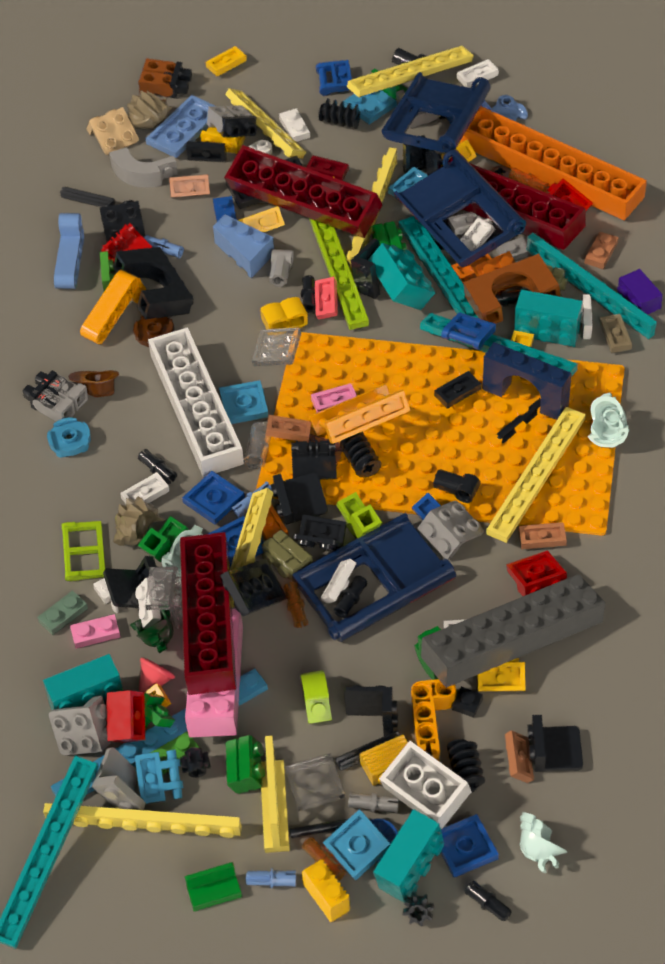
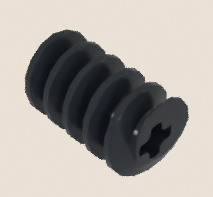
M327 98L326 102L320 107L319 121L325 120L326 123L332 122L335 125L339 123L340 126L346 124L349 128L353 126L354 129H357L360 122L359 105L356 104L354 109H352V104L348 103L345 108L343 101L337 106V100H334L331 105L330 99Z
M363 431L340 441V447L357 476L363 478L370 477L379 471L381 461L378 460L377 454L371 448V444L366 436H364Z
M464 739L453 740L447 744L450 766L455 774L468 782L472 793L485 783V777L482 776L483 769L480 767L481 760L478 759L480 755L477 751L478 745L476 742Z

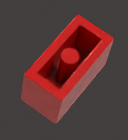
M132 690L107 693V741L121 743L144 741L145 693Z

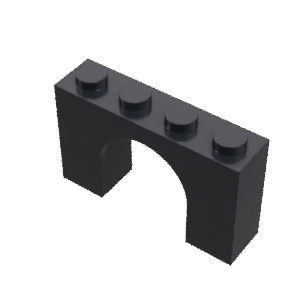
M161 247L116 252L113 264L116 273L119 270H124L138 278L155 280L164 287L141 291L137 307L145 320L190 313L194 302L193 295L188 291L184 281L181 280Z

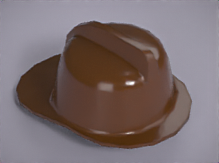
M114 370L78 371L71 373L68 378L71 381L85 385L89 395L93 397H106L114 394V379L119 376V372Z

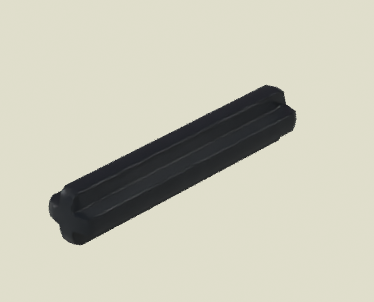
M64 186L60 191L62 198L103 207L107 204H115L114 198Z
M399 731L392 732L336 757V764L340 770L360 763L361 752L398 737L401 734Z

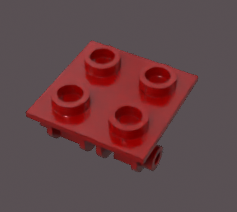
M130 223L124 225L125 227L119 231L120 234L115 233L117 235L116 238L111 237L113 241L109 240L105 245H102L101 252L108 251L109 259H113V263L117 251L153 248Z

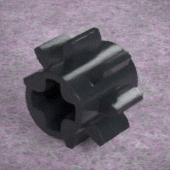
M190 748L185 751V756L180 757L183 773L188 772L190 777H201L206 774V768H211L208 752L203 753L201 748Z
M414 892V897L411 900L405 898L404 904L407 908L403 909L402 914L403 916H409L410 925L415 922L423 926V921L426 919L432 920V913L429 911L434 909V903H428L427 894L418 896ZM414 907H419V909L422 911L418 912L417 908Z

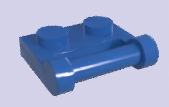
M349 60L323 62L316 65V72L319 74L320 80L319 91L322 96H327L331 92L350 91L347 88L348 81L352 80ZM327 71H331L333 83H327Z
M459 312L443 328L441 337L446 340L453 339L469 344L474 349L481 350L484 343L496 331V324Z

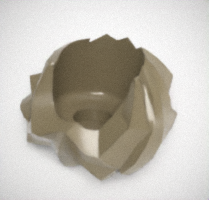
M142 90L139 96L132 95L131 102L127 104L128 118L134 129L156 128L165 120L168 112L172 109L171 106H168L166 98L160 100L149 91L146 93Z
M137 496L136 500L126 498V506L121 504L118 506V513L115 517L116 534L113 542L120 546H135L146 535L147 528L155 521H165V519L157 515L158 509L153 504L146 503L139 496Z

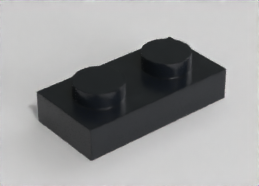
M187 141L188 161L226 162L225 143Z
M467 371L434 390V396L448 409L481 390V383Z

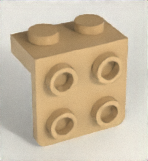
M123 107L117 110H110L101 117L96 116L89 120L86 128L89 135L95 134L106 155H109V152L131 146L139 140Z

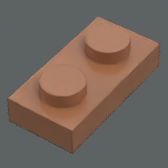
M208 174L169 178L171 197L210 194Z
M599 232L585 257V264L604 269L618 244L619 237Z
M269 415L265 436L308 442L311 421Z
M563 522L519 526L521 549L566 546L567 539Z
M511 730L505 734L510 775L528 784L534 780L532 760L529 759L528 737Z

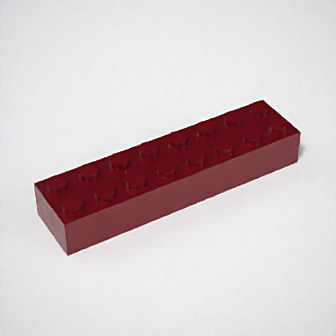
M242 145L224 177L230 188L362 238H365L383 206L378 194L244 145Z
M452 157L448 160V163L453 161ZM471 164L526 221L523 234L529 236L534 233L543 238L548 244L565 250L586 227V209L584 207ZM471 203L463 208L465 211L473 212L480 217L492 220L476 203Z
M226 532L180 537L184 675L188 695L237 690L232 598L230 593L224 588L223 580L220 576L230 570Z

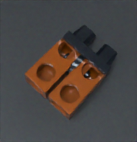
M146 58L139 79V92L141 93V90L146 93L149 91L153 94H160L164 97L171 96V98L177 99L178 93H188V81L191 82L192 69L183 68L182 62L174 63Z

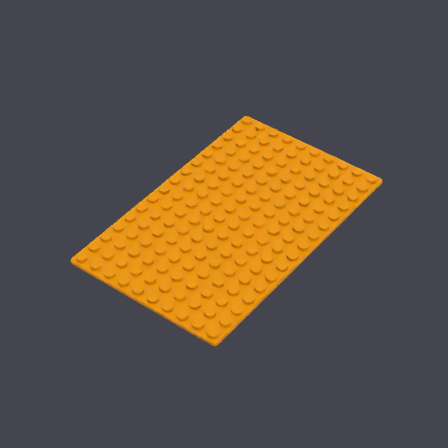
M295 332L293 334L274 416L310 421L309 416L317 413L311 400V394L347 384H352L356 395L365 393L383 384L387 385L389 394L403 390L410 411L363 431L364 436H366L371 444V448L377 454L378 460L381 461V468L375 475L365 478L357 476L340 447V441L335 443L337 479H320L326 504L336 505L338 501L356 492L365 507L371 504L374 510L417 515L412 510V506L429 493L441 506L452 501L459 502L475 520L486 523L492 522L557 421L541 414L539 407L537 416L527 424L524 421L514 428L516 433L502 444V439H498L496 434L517 416L524 415L529 411L528 407L539 398L541 399L538 389L530 381L512 375L511 384L502 397L483 390V366L486 353L481 350ZM569 360L578 363V368L571 377L568 408L585 414V421L518 526L563 522L565 532L604 536L607 530L616 446L613 448L600 447L590 441L587 436L592 433L591 404L596 398L602 396V394L611 393L612 397H616V400L621 405L625 368L623 365ZM469 371L481 383V390L447 409L434 396V390ZM311 424L309 440L311 442H315V440H318V442L328 441L327 432L315 436ZM268 437L256 489L266 481L269 485L274 484L273 476L277 474L282 475L283 481L293 478L291 443H296L295 440ZM442 469L460 476L473 474L478 477L481 485L472 502L463 503L454 494L433 488L437 471Z

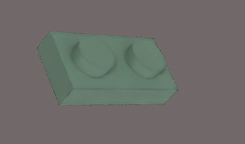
M72 590L37 617L38 622L54 635L86 611L88 606Z

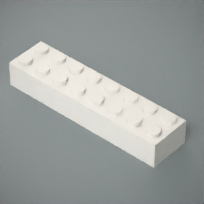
M188 327L148 339L151 358L202 476H207L211 471L218 473L243 465L242 446Z

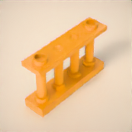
M383 384L310 415L309 418L315 436L327 432L330 443L334 444L409 412L410 408L403 390L389 394L387 385Z

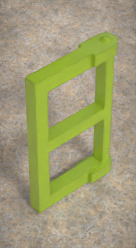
M101 521L62 523L65 580L79 581L80 579L104 578L105 562ZM96 530L97 546L69 548L68 532ZM98 553V570L71 571L70 555Z

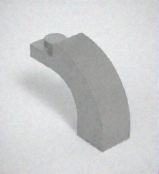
M128 147L109 152L111 167L120 180L129 185L147 188L162 185V179L178 175L174 156L154 162H141L132 157Z

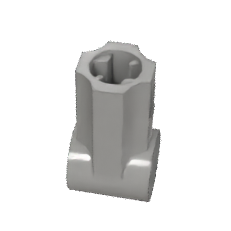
M272 250L269 280L275 287H282L284 284H287L289 269L293 267V250Z

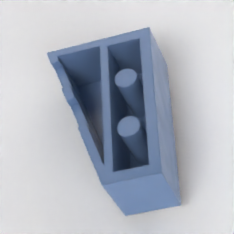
M225 214L213 226L215 244L229 257L231 256L240 268L242 267L246 270L250 278L271 258L272 250L274 249L272 236Z

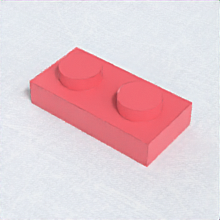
M334 277L315 281V308L318 320L338 316L337 280Z

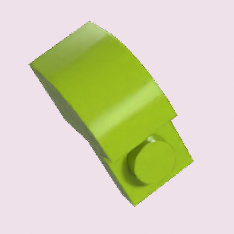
M356 492L338 501L336 504L347 522L348 530L356 538H360L377 529L382 524L371 504L365 507Z
M324 671L300 674L308 724L332 720Z

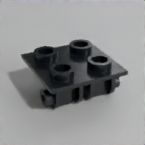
M329 439L328 441L320 442L318 440H315V442H311V440L309 442H298L296 440V443H291L293 478L317 473L319 479H337L335 443H330Z

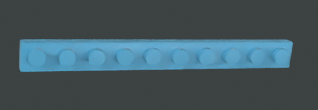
M255 668L240 676L239 706L268 689L267 683ZM186 708L171 716L175 719L171 728L155 725L145 731L144 741L126 742L117 747L116 750L135 767V755L148 754L188 731L185 721ZM104 756L98 758L93 762L97 763L100 767ZM98 767V769H97V771H96V774H95V776H94V778H93V780H92V782H91V785H90V787H89V789H88L86 795H88L89 793H91V792H93V791L95 790V789L92 787V784H93V782H94V780H95V777H96V775H97V772H98V770H99V767ZM64 779L60 780L59 782L51 786V790L55 796L57 795Z

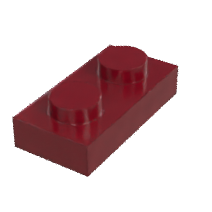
M313 155L306 168L343 181L349 171V164Z

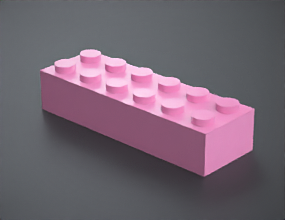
M236 608L232 609L237 690L188 695L187 690L185 721L189 737L237 735L243 624L241 613Z

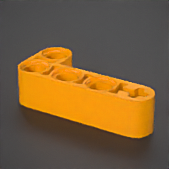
M119 270L83 323L80 335L98 345L102 344L130 301L138 304L141 291L146 290L140 278L124 270Z
M439 679L418 681L411 687V706L416 745L426 753L430 752V755L440 762L435 710L452 708L456 698V685L454 684L446 688Z

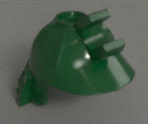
M169 602L159 607L161 619L156 624L147 629L142 628L141 619L130 624L133 630L137 631L138 635L136 636L149 647H157L159 653L167 649V644L172 639L174 633L170 619L171 607Z

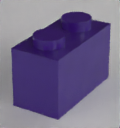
M641 269L619 277L617 291L623 298L635 304L647 315L661 309L663 294Z

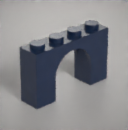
M493 342L484 355L483 390L502 397L511 384L512 375L520 376L530 381L538 389L541 396L540 413L558 420L565 407H569L571 372Z

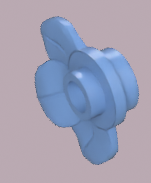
M509 95L500 96L497 99L496 105L491 108V111L515 122L517 118L527 119L528 117L526 108L522 104L515 102L514 98Z

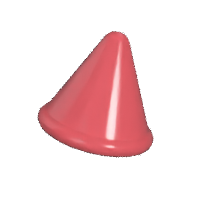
M144 657L140 658L139 692H146L156 683L163 686L175 678V675L167 669Z

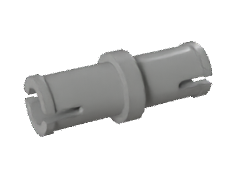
M350 792L348 808L370 809V812L374 813L375 810L397 813L399 799L397 797L378 796L374 792H372V795Z

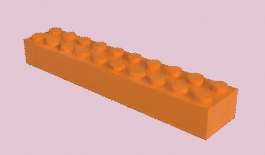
M482 106L460 141L468 140L475 153L549 187L554 182L558 184L564 178L592 201L593 207L624 221L645 198L647 180Z

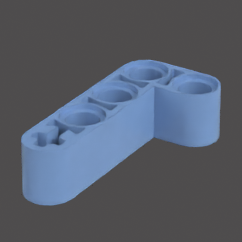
M60 213L59 231L61 237L54 272L55 289H76L84 244L82 218L80 213Z

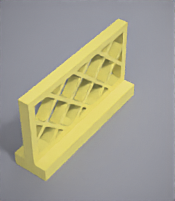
M265 736L266 761L261 762L265 771L261 786L265 853L290 851L284 760H275L273 737Z

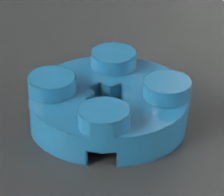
M77 418L60 419L53 424L54 427L47 433L49 447L58 457L63 458L77 455L89 449L91 441L90 429L85 422L77 421ZM71 434V437H73L71 439H66V435Z

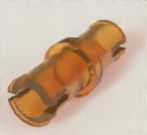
M515 167L511 169L509 179L543 192L547 191L545 187H548L549 183L534 177L532 173L527 174Z
M289 582L291 588H289L288 584H285L283 587L288 600L286 604L287 609L292 614L294 627L302 628L301 622H303L304 627L308 625V619L304 611L305 602L300 597L298 584L296 582Z
M314 837L308 838L303 843L302 849L315 860V863L320 859L324 860V863L327 864V867L335 875V879L340 881L345 876L347 871L333 858V854L329 850H325Z

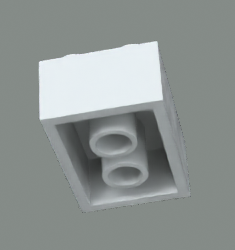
M411 741L407 743L379 778L387 791L410 808L438 822L441 830L471 793L468 782Z

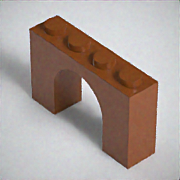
M539 254L463 282L465 297L477 317L495 324L503 321L502 306L495 296L506 287L523 286L532 292L560 297L559 284Z

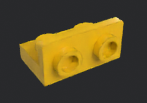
M208 127L207 131H202L200 134L201 142L225 143L226 152L238 154L245 140V136L222 137L216 127Z
M516 658L478 674V692L525 691V662H519V658Z

